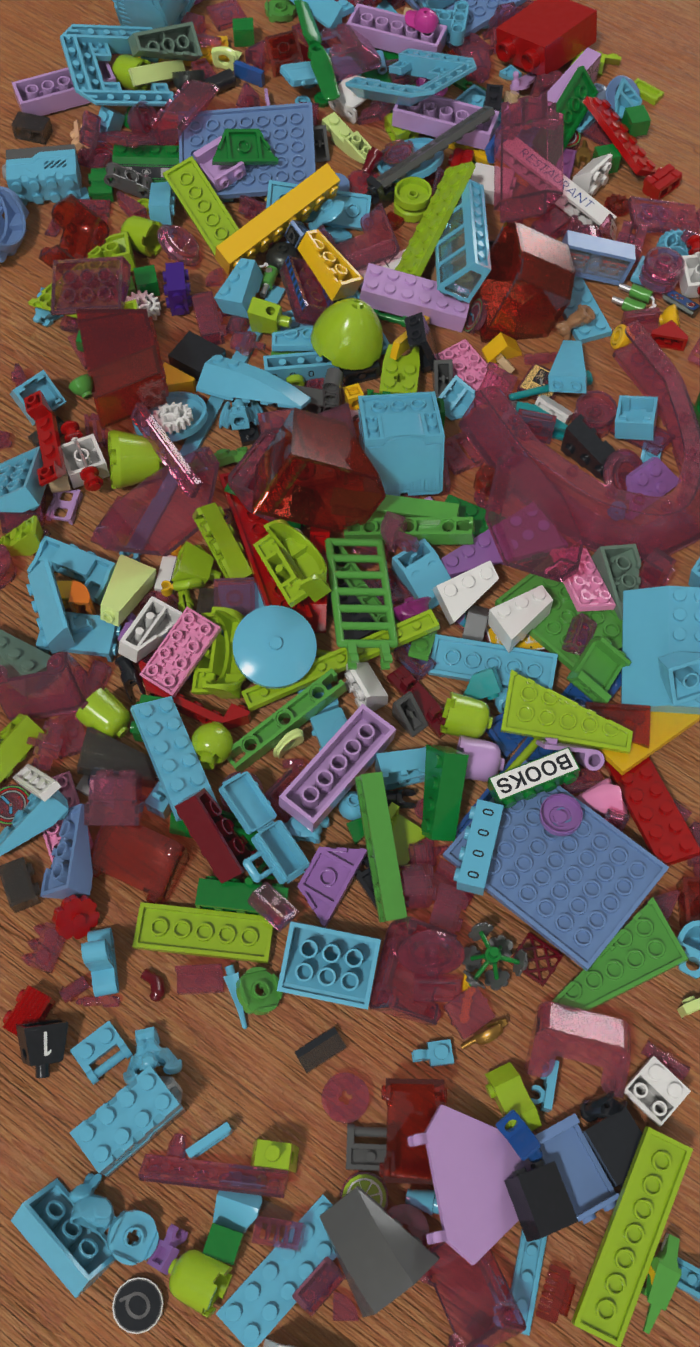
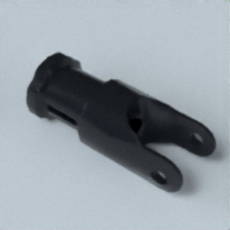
M124 656L116 658L115 665L120 669V678L130 701L135 702L132 689L136 684L140 692L146 695L139 672L134 668L133 662Z
M610 1091L598 1095L592 1100L582 1101L579 1109L582 1118L591 1122L597 1120L598 1117L606 1118L624 1111L627 1107V1101L619 1102L613 1098L614 1092Z

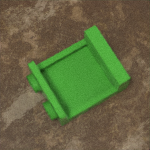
M605 637L593 638L589 641L566 679L595 704L608 703L612 697L607 693L621 669L629 666L631 661L626 658L625 653L617 650L609 639Z

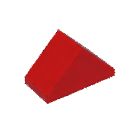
M670 320L651 332L648 346L684 351L688 336L673 320Z

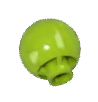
M219 722L201 725L191 737L192 745L203 769L212 770L215 765L223 763L231 755L233 747L232 735Z

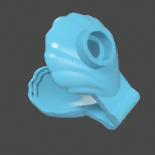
M326 200L320 207L321 212L313 222H309V231L318 229L333 244L348 242L352 238V234L344 228L332 226L318 228L322 224L331 223L336 220L344 210L345 202L342 200Z

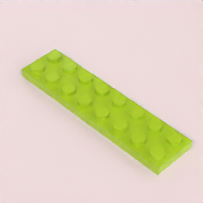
M472 161L448 167L444 171V176L437 185V189L431 197L430 203L424 211L420 223L416 226V231L409 240V245L402 254V258L395 270L421 277L476 167Z
M645 1126L571 1323L574 1326L617 1347H621L693 1148Z

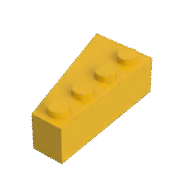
M318 229L306 231L297 249L331 301L355 295L364 278Z

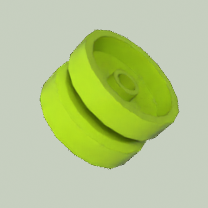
M407 177L397 182L394 191L395 215L405 222L416 223L421 221L432 196L430 184L419 177Z

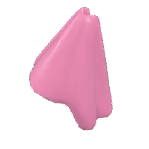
M610 778L600 781L576 796L578 800L597 814L625 821L628 818V811L622 798L621 788L613 785Z

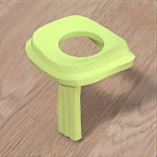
M225 46L213 47L211 50L213 64L217 68L226 70L230 68L234 71L233 63L240 59L242 52ZM219 55L227 56L229 62L220 61Z
M296 728L284 735L274 748L273 756L281 759L289 750L303 743V731Z

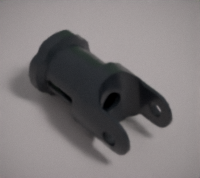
M406 789L386 791L388 806L393 802L399 806V809H413L416 807L415 803L405 802L402 799L404 796L416 795V791Z

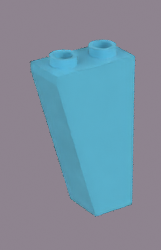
M563 340L548 375L549 392L587 393V377L581 341Z

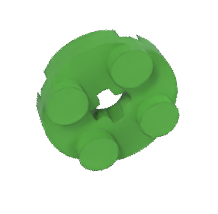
M267 0L265 2V14L272 23L291 22L296 14V7L289 0H271L269 2Z
M253 967L247 970L236 982L237 998L243 1006V1010L248 1014H268L278 1006L279 1000L282 998L283 992L277 991L278 977L274 973L271 975L266 971V968ZM256 986L259 989H263L264 993L261 996L255 992Z

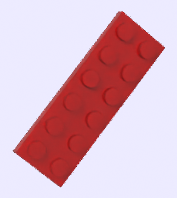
M586 96L582 102L634 173L640 176H652L656 172L655 164L646 157L645 150L637 145V139L629 134L628 127L621 123L619 115L612 111L610 108L611 104L605 99L600 100L597 97Z
M649 757L624 775H621L605 760L604 765L614 784L621 788L623 801L651 854L667 866L700 856V848L651 759Z

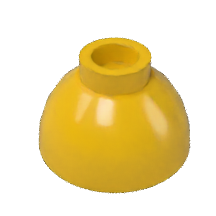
M672 304L659 315L660 326L673 320L680 327L677 305Z
M620 324L611 335V347L621 350L627 346H632L635 336L632 335L631 330L626 325Z

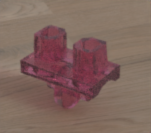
M241 195L239 198L240 206L238 212L243 214L248 220L255 218L266 209V202L257 201L255 197Z

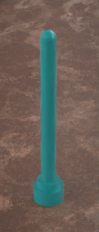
M586 371L587 386L592 385L593 378L591 372ZM549 384L511 393L509 400L514 401L549 392Z

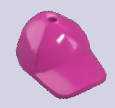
M423 7L419 10H408L405 14V23L421 33L429 34L436 30L439 18L433 10Z

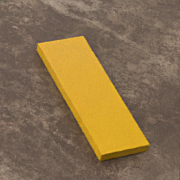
M639 711L620 724L633 731L629 754L603 749L597 750L603 753L604 759L621 775H624L700 721V715Z

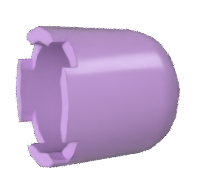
M463 735L459 737L456 750L469 755L465 779L487 782L488 778L497 775L499 770L503 771L505 758H501V750L497 744Z

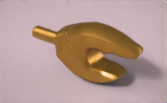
M583 140L582 147L575 154L574 161L577 168L581 161L585 162L586 166L592 160L590 150L586 147V140Z
M502 1018L483 1025L479 1030L473 1032V1038L461 1044L462 1049L464 1050L475 1043H478L480 1046L492 1042L504 1032L503 1027L508 1024L507 1019Z

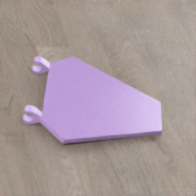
M441 1104L424 1133H417L407 1137L409 1147L426 1144L442 1230L427 1233L426 1240L428 1245L446 1242L468 1263L475 1265L519 1221L504 1181L512 1178L511 1172L525 1167L527 1171L532 1170L530 1164L533 1163L528 1158L522 1161L508 1140L497 1128Z

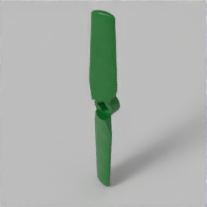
M295 0L294 3L302 33L309 45L308 58L311 60L310 65L323 98L326 101L338 99L340 92L331 58L324 47L321 46L322 38L309 4L303 0Z

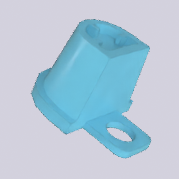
M700 920L686 924L677 936V940L689 961L699 965L696 971L688 969L686 962L679 965L678 968L681 972L696 979L700 978Z

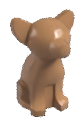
M579 304L577 311L572 313L566 321L563 320L557 323L555 327L558 333L564 336V340H569L571 330L592 322L595 319V313L590 306Z

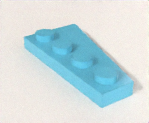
M307 326L300 331L290 329L273 332L272 351H315L311 344L313 326Z

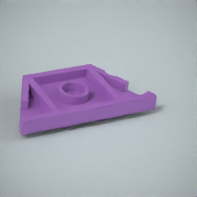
M651 457L626 475V501H629V513H625L626 519H633L681 483L680 479L658 457Z
M319 847L297 887L302 895L305 896L308 904L314 910L323 926L327 927L366 857L367 850L365 848Z

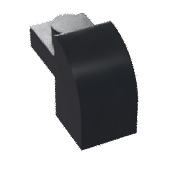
M372 175L366 179L368 192L365 194L372 195L371 203L376 208L384 209L394 202L395 187L393 185L384 189L382 184Z

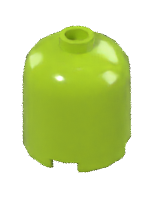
M122 54L115 59L112 72L116 82H120L121 87L129 90L148 91L151 87V84L133 87L128 72L130 68L151 64L149 60L128 54Z
M131 216L124 221L121 232H128L133 251L148 257L152 255L157 256L164 245L162 233L165 234V229L161 222L140 216Z
M107 688L96 690L86 699L88 704L84 709L80 707L77 710L76 718L102 740L110 741L117 737L122 738L129 730L127 727L130 723V712Z
M450 692V698H447L442 717L446 718L445 725L440 726V732L478 739L485 733L486 729L490 730L493 717H490V710L485 702Z
M188 1250L179 1259L175 1258L168 1269V1273L171 1274L169 1289L177 1300L204 1317L210 1318L216 1311L213 1305L217 1298L223 1299L232 1278V1274L228 1272H231L233 1267L203 1254L202 1251Z

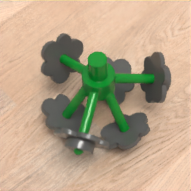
M487 922L474 925L468 934L469 938H472L473 941H478L482 938L487 950L482 954L481 951H477L474 945L464 947L461 950L463 956L461 963L466 967L463 973L467 976L466 981L469 983V986H473L476 989L479 986L485 989V985H487L492 990H499L501 987L508 985L510 974L498 968L497 963L499 961L513 963V972H515L516 976H520L522 971L526 970L528 966L527 953L522 949L518 951L514 958H511V949L514 944L512 940L506 939L504 935H499L498 938L492 937L488 941L486 937L494 927ZM482 959H485V962L481 966L480 961H482ZM489 964L493 965V970L485 972L486 979L484 985L478 978ZM475 969H479L475 975L469 973L475 971Z

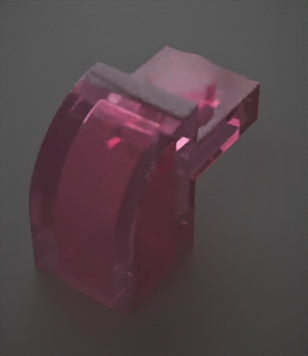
M387 511L380 528L386 547L394 553L398 546L403 551L417 553L420 546L418 538L405 534L408 527L406 518Z

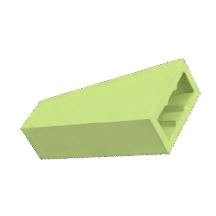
M121 554L100 604V619L119 627L155 585L156 569Z

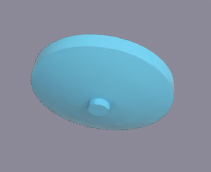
M407 139L394 144L383 153L385 154L388 150L402 145L410 146L416 152L434 139ZM394 150L390 153L389 158L391 160H399L397 155L392 154L395 152L400 153L403 159L408 155V150ZM437 152L432 159L425 160L417 169L408 171L407 175L403 178L419 177L423 179L431 175L443 163L444 152ZM382 159L377 165L379 175L396 164L387 163ZM396 179V180L393 181L392 183H397V182H399L401 179Z
M183 391L167 392L143 402L135 410L132 423L137 435L160 439L161 443L175 442L199 431L207 421L208 411L205 401L196 394ZM172 402H175V404L182 402L183 405L187 404L191 408L193 421H191V426H186V430L182 429L179 433L173 431L172 434H169V432L162 434L161 431L157 432L153 428L151 415H153L154 410H159V406L162 407L165 403L171 405Z
M270 605L253 610L241 620L234 634L232 650L238 669L248 680L261 687L279 689L291 686L305 677L314 663L317 643L311 625L301 614L288 607Z

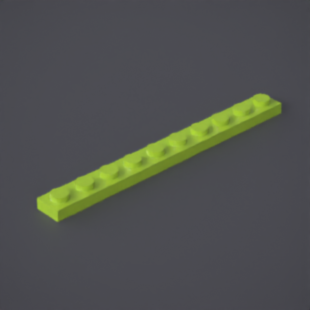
M431 609L396 624L397 647L440 629V624ZM381 630L362 640H389L388 630ZM340 648L315 659L305 677L291 686L271 689L255 685L241 691L249 711L256 710L308 687L330 669H333L337 674L345 671L348 658L347 649ZM357 648L359 662H365L379 656V648Z

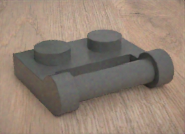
M347 1123L346 1170L395 1172L396 1125L364 1127ZM354 1136L388 1138V1145L354 1143Z

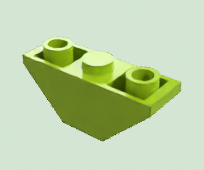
M33 515L1 537L0 555L31 556L38 551L39 544L43 539V530L37 516Z

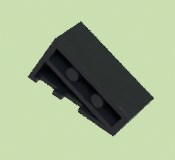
M580 414L566 427L560 450L566 456L575 460L581 467L590 471L596 478L605 482L619 468L622 457L606 440L603 442L595 434L597 430L594 427L590 429L583 421L584 417Z
M344 582L338 587H348V585ZM330 592L328 593V604L333 618L332 600ZM339 595L340 604L362 605L356 596ZM341 613L342 622H375L369 613ZM343 630L344 639H363L379 632V630Z

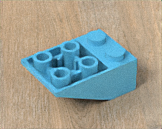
M426 539L420 540L392 557L391 570L415 599L426 596L431 597L429 609L431 610L440 605L432 589L450 580L451 577L438 554Z

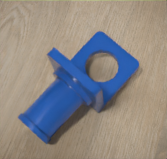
M511 1110L495 1126L508 1140L522 1161L527 1158L532 1163L540 1161L543 1156L540 1149L541 1143L517 1112ZM516 1120V1124L513 1128L509 1130L505 1129V1125L508 1121Z

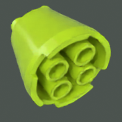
M109 430L108 456L112 489H121L156 478H162L163 473L160 463H163V452L161 451L160 439L119 430Z

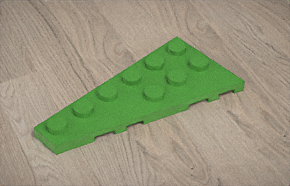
M654 897L616 934L587 972L583 969L554 998L552 1002L563 1023L689 960Z

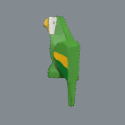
M666 1233L661 1241V1249L652 1260L647 1275V1283L641 1290V1293L647 1296V1302L650 1303L643 1332L647 1334L650 1333L661 1309L666 1311L682 1275L677 1260L680 1239L669 1233Z

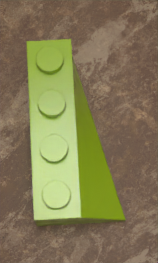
M214 502L197 508L192 518L227 583H238L253 573L248 559H245L243 555V546L239 541L236 542L232 526L227 524L223 518L225 517L223 509Z
M19 713L0 731V783L13 773V768L27 757V752L41 741V736L45 733L27 715Z

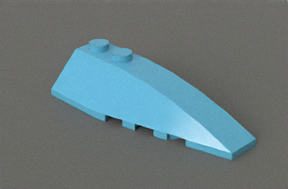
M214 355L205 362L196 386V391L231 401L234 398H241L246 403L256 400L260 401L261 405L277 403L278 407L302 410L311 402L309 396L281 378L263 369L240 362L237 359L225 358L222 355Z

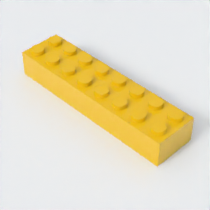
M326 163L216 246L215 259L230 275L241 258L254 260L257 253L265 252L269 248V244L273 241L276 243L283 237L282 234L286 232L292 220L304 222L309 218L311 212L319 211L321 205L326 200H333L337 196L336 193L339 189V177L329 164Z

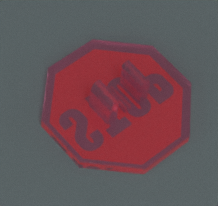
M362 169L352 171L347 177L350 183V192L367 193L368 185L366 179L371 175L377 178L378 174L373 171L369 174Z

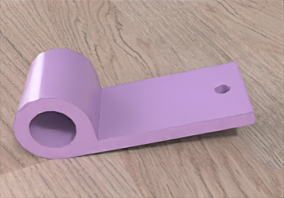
M546 737V741L536 740V744L544 749L562 750L569 747L571 752H575L576 762L591 771L599 770L605 762L603 753L595 748L558 742V738Z

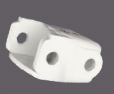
M348 74L338 84L340 97L328 101V103L345 120L355 124L358 120L355 108L366 99L356 96L346 87L345 83L355 77H365Z

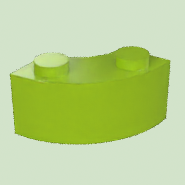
M511 1062L485 1074L488 1082L485 1085L486 1091L491 1099H495L503 1117L511 1110H515L531 1131L542 1126L536 1106L529 1097L520 1074ZM516 1120L508 1121L505 1125V1129L509 1130L513 1128L516 1124Z

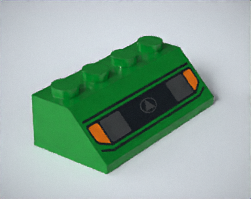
M114 144L112 162L149 176L153 182H167L163 173L179 164V146Z

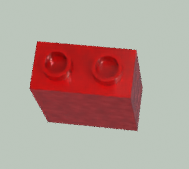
M536 0L496 27L497 45L495 49L497 57L503 62L510 63L527 72L546 78L597 41V10L571 0Z

